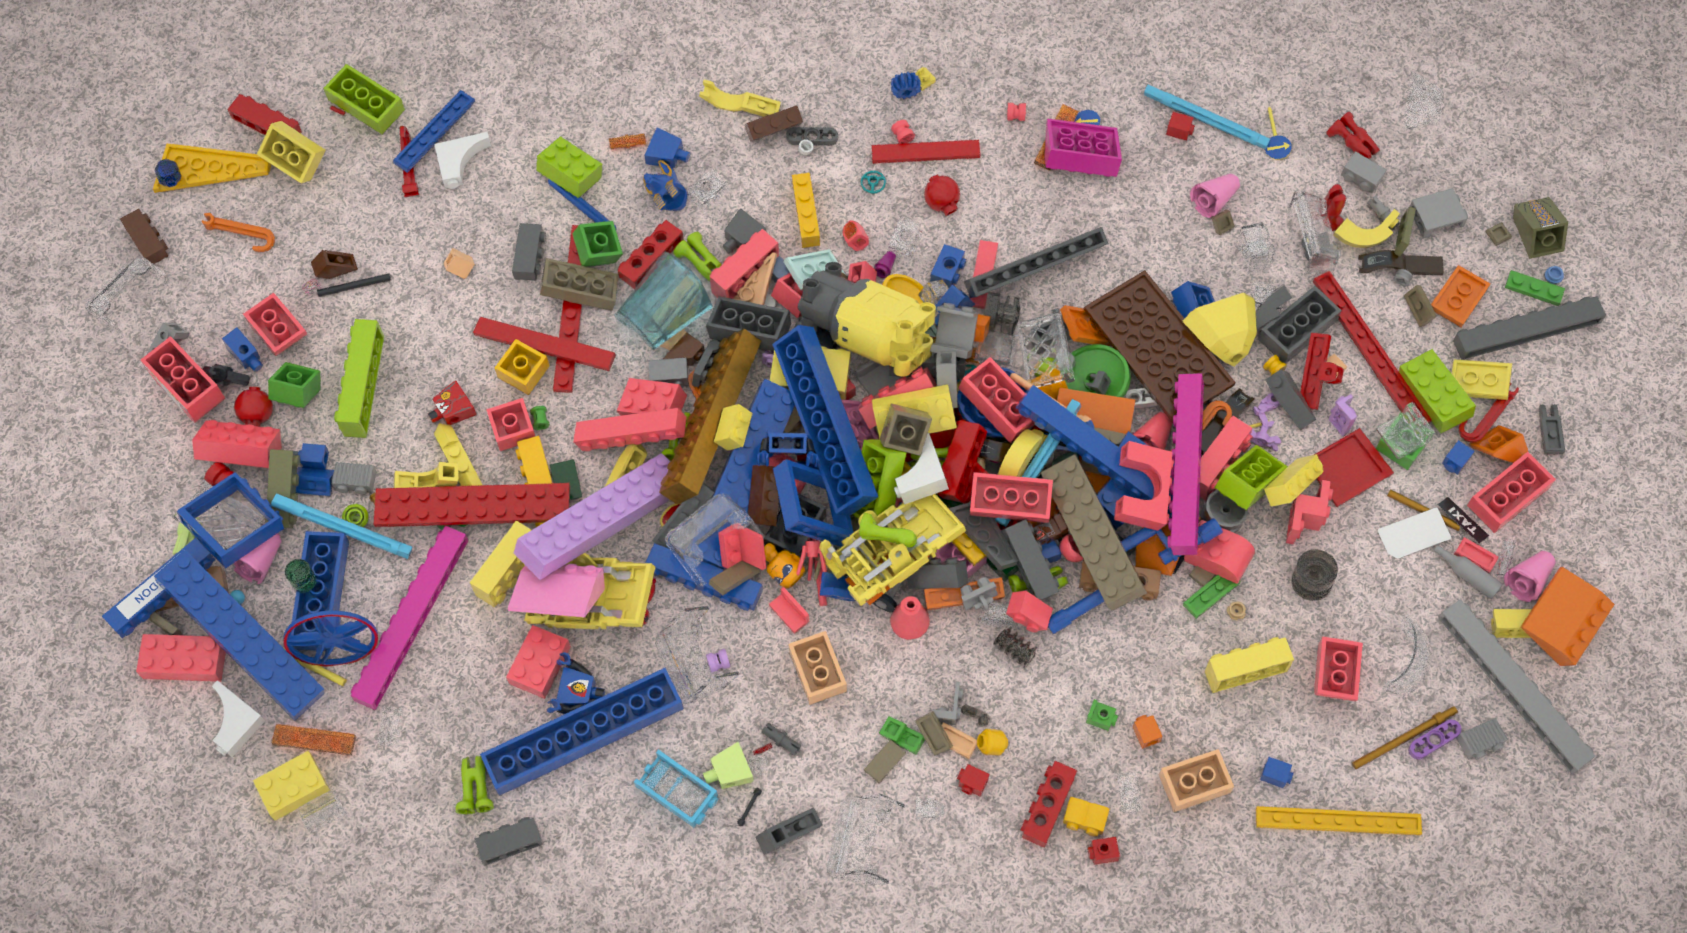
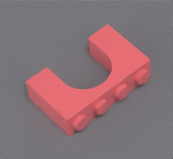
M1128 441L1121 447L1119 466L1145 473L1152 481L1154 495L1152 500L1122 496L1116 501L1114 520L1157 531L1167 525L1169 520L1167 511L1171 500L1169 488L1172 484L1170 475L1174 464L1172 452Z

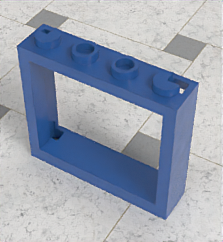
M787 459L774 467L773 471L785 529L820 541L826 539L831 544L842 547V541L854 533L850 515L835 513L828 492L827 497L834 525L802 515L795 479L826 489L820 470Z
M236 472L177 510L180 522L225 569L284 529L283 518L280 516L279 511H274L267 499L263 500L257 489H252L246 478H241ZM238 490L268 522L225 550L195 518Z

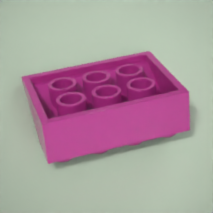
M1047 118L1045 139L1046 168L1117 177L1122 161L1117 128Z

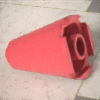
M1159 412L1133 435L1151 447L1165 450L1173 423L1165 413Z
M913 596L904 598L892 612L890 623L895 634L903 639L911 640L919 638L927 632L930 619L928 612L920 601Z

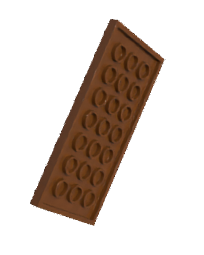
M1146 270L1084 306L1085 313L1111 346L1125 358L1130 370L1172 423L1173 416L1177 415V410L1174 409V399L1178 398V393H1175V382H1178L1179 374L1202 373L1204 381L1203 405L1235 386L1236 382L1212 352L1184 324L1183 316Z

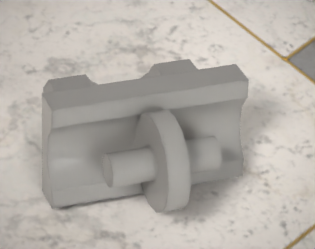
M983 577L977 581L978 589L973 591L970 585L960 589L965 610L972 607L977 610L983 607L986 612L989 610L988 604L994 602L993 597L998 595L994 581L990 582L987 577Z

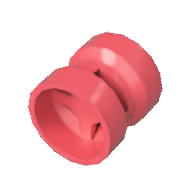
M1008 102L1007 121H1013L1014 119L1025 121L1026 103L1015 105Z
M904 119L897 121L891 127L893 134L897 135L899 144L911 142L915 137L913 130L909 129V124Z

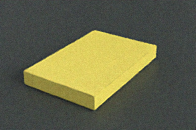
M1469 360L1453 361L1452 375L1469 397L1508 400L1512 363Z

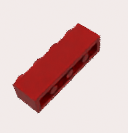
M239 94L227 109L232 119L263 135H266L272 123L279 121L302 133L297 120L285 117L280 111L271 110L266 104H260L250 96L246 97Z
M960 420L957 428H955L952 443L948 447L946 460L942 464V471L949 489L936 493L942 499L963 502L987 431L980 424Z

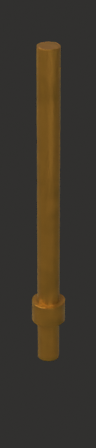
M1453 706L1442 713L1438 712L1432 715L1431 719L1353 761L1351 764L1355 770L1435 725L1439 726L1446 722V719L1458 713L1457 708Z

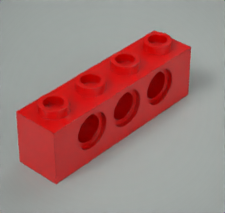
M667 220L662 224H658L654 232L643 240L642 245L638 249H634L630 257L619 265V278L636 290L674 251L677 245L684 240L683 231Z
M1054 761L1053 766L1048 765L1044 775L1047 777L1045 784H1040L1036 793L1039 795L1037 802H1032L1028 811L1031 813L1029 821L1025 819L1020 831L1023 832V839L1045 848L1078 770L1058 761ZM1058 782L1061 788L1054 789L1050 783ZM1044 800H1050L1052 801L1053 806L1046 807L1043 805L1042 802ZM1036 818H1042L1044 819L1045 824L1041 826L1037 825L1034 820Z

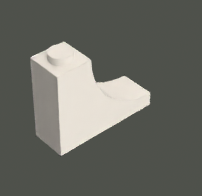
M488 132L434 144L445 189H455L463 185V172L468 161L479 151L491 147Z
M929 433L916 465L906 474L895 479L897 487H894L897 498L902 497L904 505L949 489Z
M217 680L212 687L221 697L224 707V718L222 726L213 742L217 745L215 749L223 756L228 754L230 757H233L265 720Z

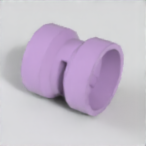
M725 648L715 654H706L711 673L717 672L720 668H730Z

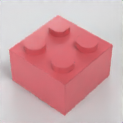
M523 398L486 409L500 451L518 446V441L535 437Z

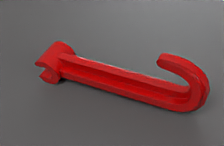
M406 126L399 127L401 151L411 142ZM414 167L408 173L403 170L404 184L402 185L404 197L419 195L417 182L415 183Z
M1517 387L1514 392L1509 390L1508 400L1497 399L1472 433H1467L1464 430L1468 420L1459 424L1458 432L1460 437L1470 443H1476L1483 439L1510 401L1515 398L1519 388Z

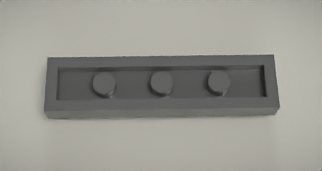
M703 482L699 494L682 502L652 541L655 544L670 549L715 491Z

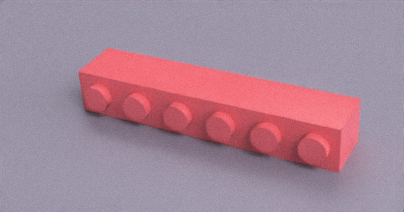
M679 408L580 421L576 422L573 442L582 451H591L592 449H607L608 447L615 446L624 447L630 444L640 445L645 442H659L660 440L667 439L675 440L676 438L684 437L687 417Z

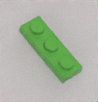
M1513 270L1510 271L1505 285L1506 289L1556 306L1560 305L1565 291L1563 287Z
M1217 575L1183 603V606L1197 619L1236 588L1241 581L1236 584Z

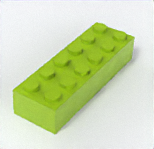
M355 319L354 326H351L350 329L351 343L349 342L347 345L348 359L344 361L345 375L341 378L342 391L338 394L339 408L338 411H335L334 420L337 422L339 430H341L344 437L367 438L384 334L377 320Z

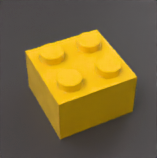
M515 339L494 369L499 379L529 395L550 365L546 355Z

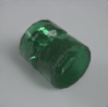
M294 559L287 564L285 576L293 589L301 593L312 590L317 582V577L310 565L302 559Z

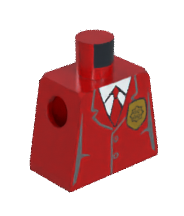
M456 380L432 399L436 409L428 413L432 423L443 418L447 425H452L477 415L474 406Z

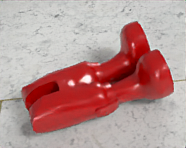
M1350 111L1345 113L1340 120L1338 119L1326 132L1329 137L1340 135L1345 139L1344 142L1348 148L1368 159L1380 151L1367 131L1357 126L1354 121V115ZM1346 127H1348V128L1353 132V134L1350 133V132L1346 129Z
M1335 184L1330 188L1318 210L1319 217H1325L1322 220V225L1331 231H1336L1344 222V219L1339 215L1346 204L1347 198L1339 184Z

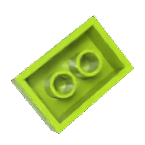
M560 136L537 155L536 171L579 198L601 179L602 163Z

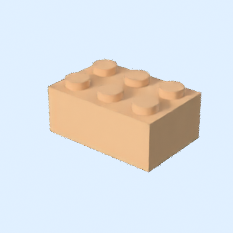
M826 631L788 644L789 653L809 705L847 692L846 681Z
M1219 749L1163 767L1159 773L1173 812L1230 794L1234 788Z

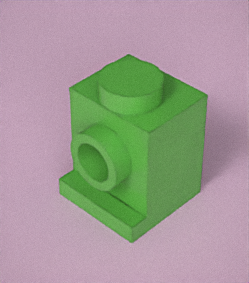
M1094 699L1086 723L1109 731L1110 726L1115 727L1118 715L1115 714L1116 708L1099 703L1098 700ZM1101 712H1102V713H1105V714H1107V716H1106V717H1102V716L1100 715V713H1101Z

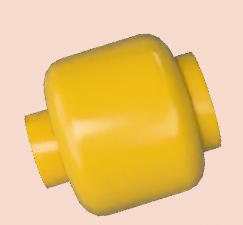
M984 729L977 737V747L984 755L999 756L1007 749L1008 739L1002 730Z

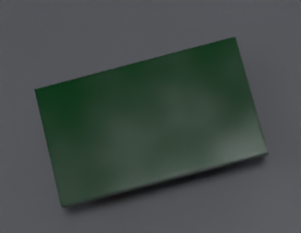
M574 459L550 464L553 483H569L570 500L582 498Z

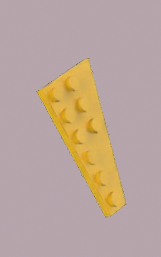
M167 143L153 191L158 193L269 175L272 164L257 154Z

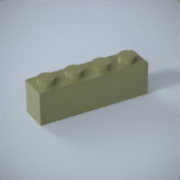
M270 449L267 500L270 504L276 494L298 502V494H296V486L299 484L297 467L300 466L298 451ZM272 506V509L279 511L280 516L283 518L284 528H293L294 524H296L297 516Z

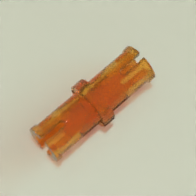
M645 133L637 135L625 134V136L609 138L610 149L646 145Z

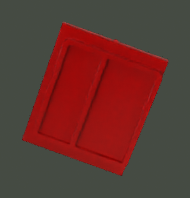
M1360 428L1316 453L1323 465L1324 471L1316 480L1319 485H1321L1322 480L1331 481L1330 489H1333L1331 500L1336 507L1394 474L1393 470Z

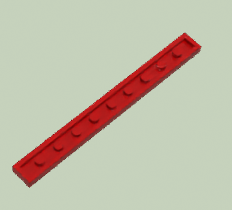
M572 225L568 263L582 266L572 235L578 225ZM563 300L559 338L578 342L582 304ZM556 358L554 392H573L576 362Z
M1328 271L1313 279L1314 285L1342 310L1338 320L1399 410L1422 426L1429 424L1432 419L1332 273Z

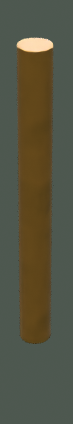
M1391 489L1387 495L1420 513L1431 510ZM1441 514L1446 526L1459 531L1460 525Z

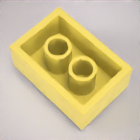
M279 121L270 125L257 155L302 184L313 178L326 150L284 122Z
M309 751L253 780L269 815L275 821L330 791L314 757Z

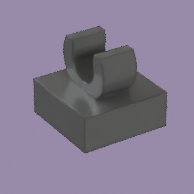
M1098 370L1097 375H1090L1094 382L1087 383L1086 385L1090 390H1094L1095 393L1105 395L1111 379L1106 372Z

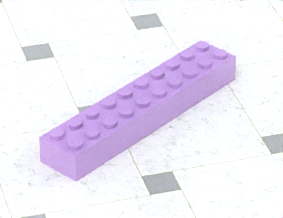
M661 453L517 539L514 554L539 580L543 579L668 502L669 499L660 494L659 491L662 486L661 481L668 472L667 467L670 461Z

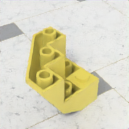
M1240 293L1195 308L1183 322L1212 353L1225 363L1235 367L1248 355L1257 334L1255 300L1245 293Z

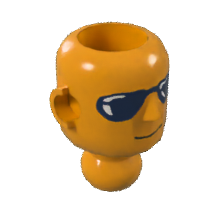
M767 543L764 546L765 557L769 562L766 568L767 573L780 586L786 589L792 587L805 572L803 565L800 575L796 574L800 557L787 550L778 553L772 543Z

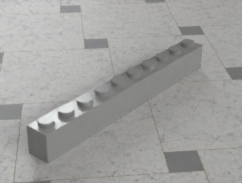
M1460 599L1440 614L1438 619L1572 775L1595 757L1592 748L1581 740L1579 733L1569 726L1564 715L1556 711L1550 699L1538 690L1537 684L1525 675L1524 669L1513 661L1511 654L1506 649L1500 646L1497 638L1488 632L1482 620L1475 617L1468 604L1463 603Z

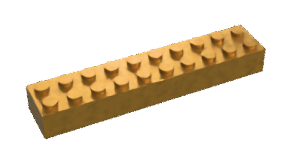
M746 329L734 332L731 336L723 338L720 342V349L713 358V366L707 372V380L700 389L701 394L694 403V411L687 419L688 425L685 429L684 437H682L680 444L675 448L674 458L668 464V472L661 481L662 486L659 493L675 504H680L699 494L718 448V444L714 442L723 408L736 404L756 356L761 340Z

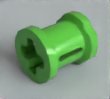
M536 406L530 410L534 420V430L547 429L550 425L546 418L547 408L545 406Z

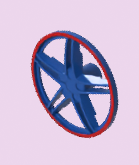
M320 611L302 616L293 621L284 632L283 643L286 651L293 658L310 665L330 667L354 663L367 657L377 646L378 631L371 621L358 614L346 611ZM341 617L357 620L341 625ZM311 619L318 630L316 632H303L300 635H291L292 631L299 624ZM367 627L372 634L368 645L360 643V640L351 637ZM318 645L315 657L304 655L293 647ZM334 647L356 653L344 658L327 659ZM324 648H327L323 658L320 659Z

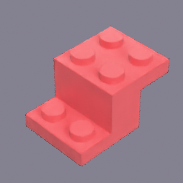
M1322 480L1316 497L1300 494L1294 499L1290 508L1286 543L1294 544L1295 540L1300 538L1304 528L1319 531L1322 525L1325 526L1326 519L1330 515L1328 503L1333 493V489H1330L1331 481Z

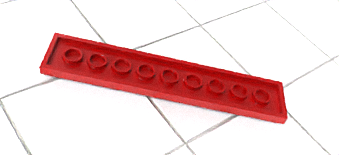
M570 484L376 488L373 524L375 527L506 524L515 523V521L519 523L547 522L570 508Z

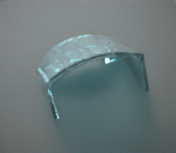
M663 252L615 313V317L624 326L628 325L649 347L655 350L709 311L713 305L701 280L677 257L668 252Z

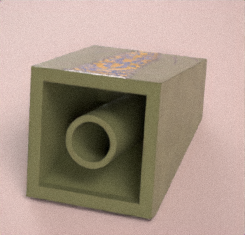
M1550 197L1514 204L1513 220L1529 259L1565 251L1568 220Z

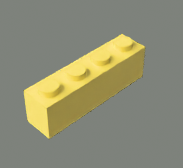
M1317 454L1297 458L1264 488L1271 507L1291 503L1324 472L1323 465L1318 459Z

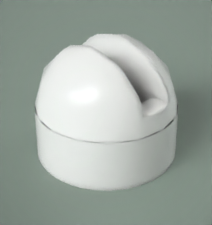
M802 140L798 147L799 153L803 156H808L813 150L812 142Z

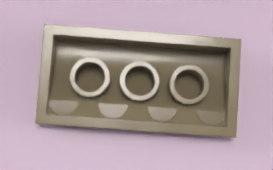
M546 258L540 295L612 311L616 302L618 274Z

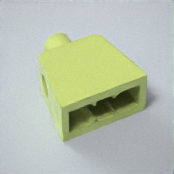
M739 742L712 757L710 760L713 769L703 773L707 784L718 780L722 789L754 782L753 775Z

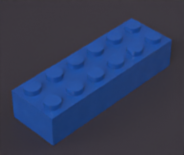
M306 531L292 622L302 616L315 612L339 611L349 548V540L345 533ZM311 619L299 624L292 631L291 635H300L303 632H316L318 630ZM318 645L293 647L296 650L316 651Z

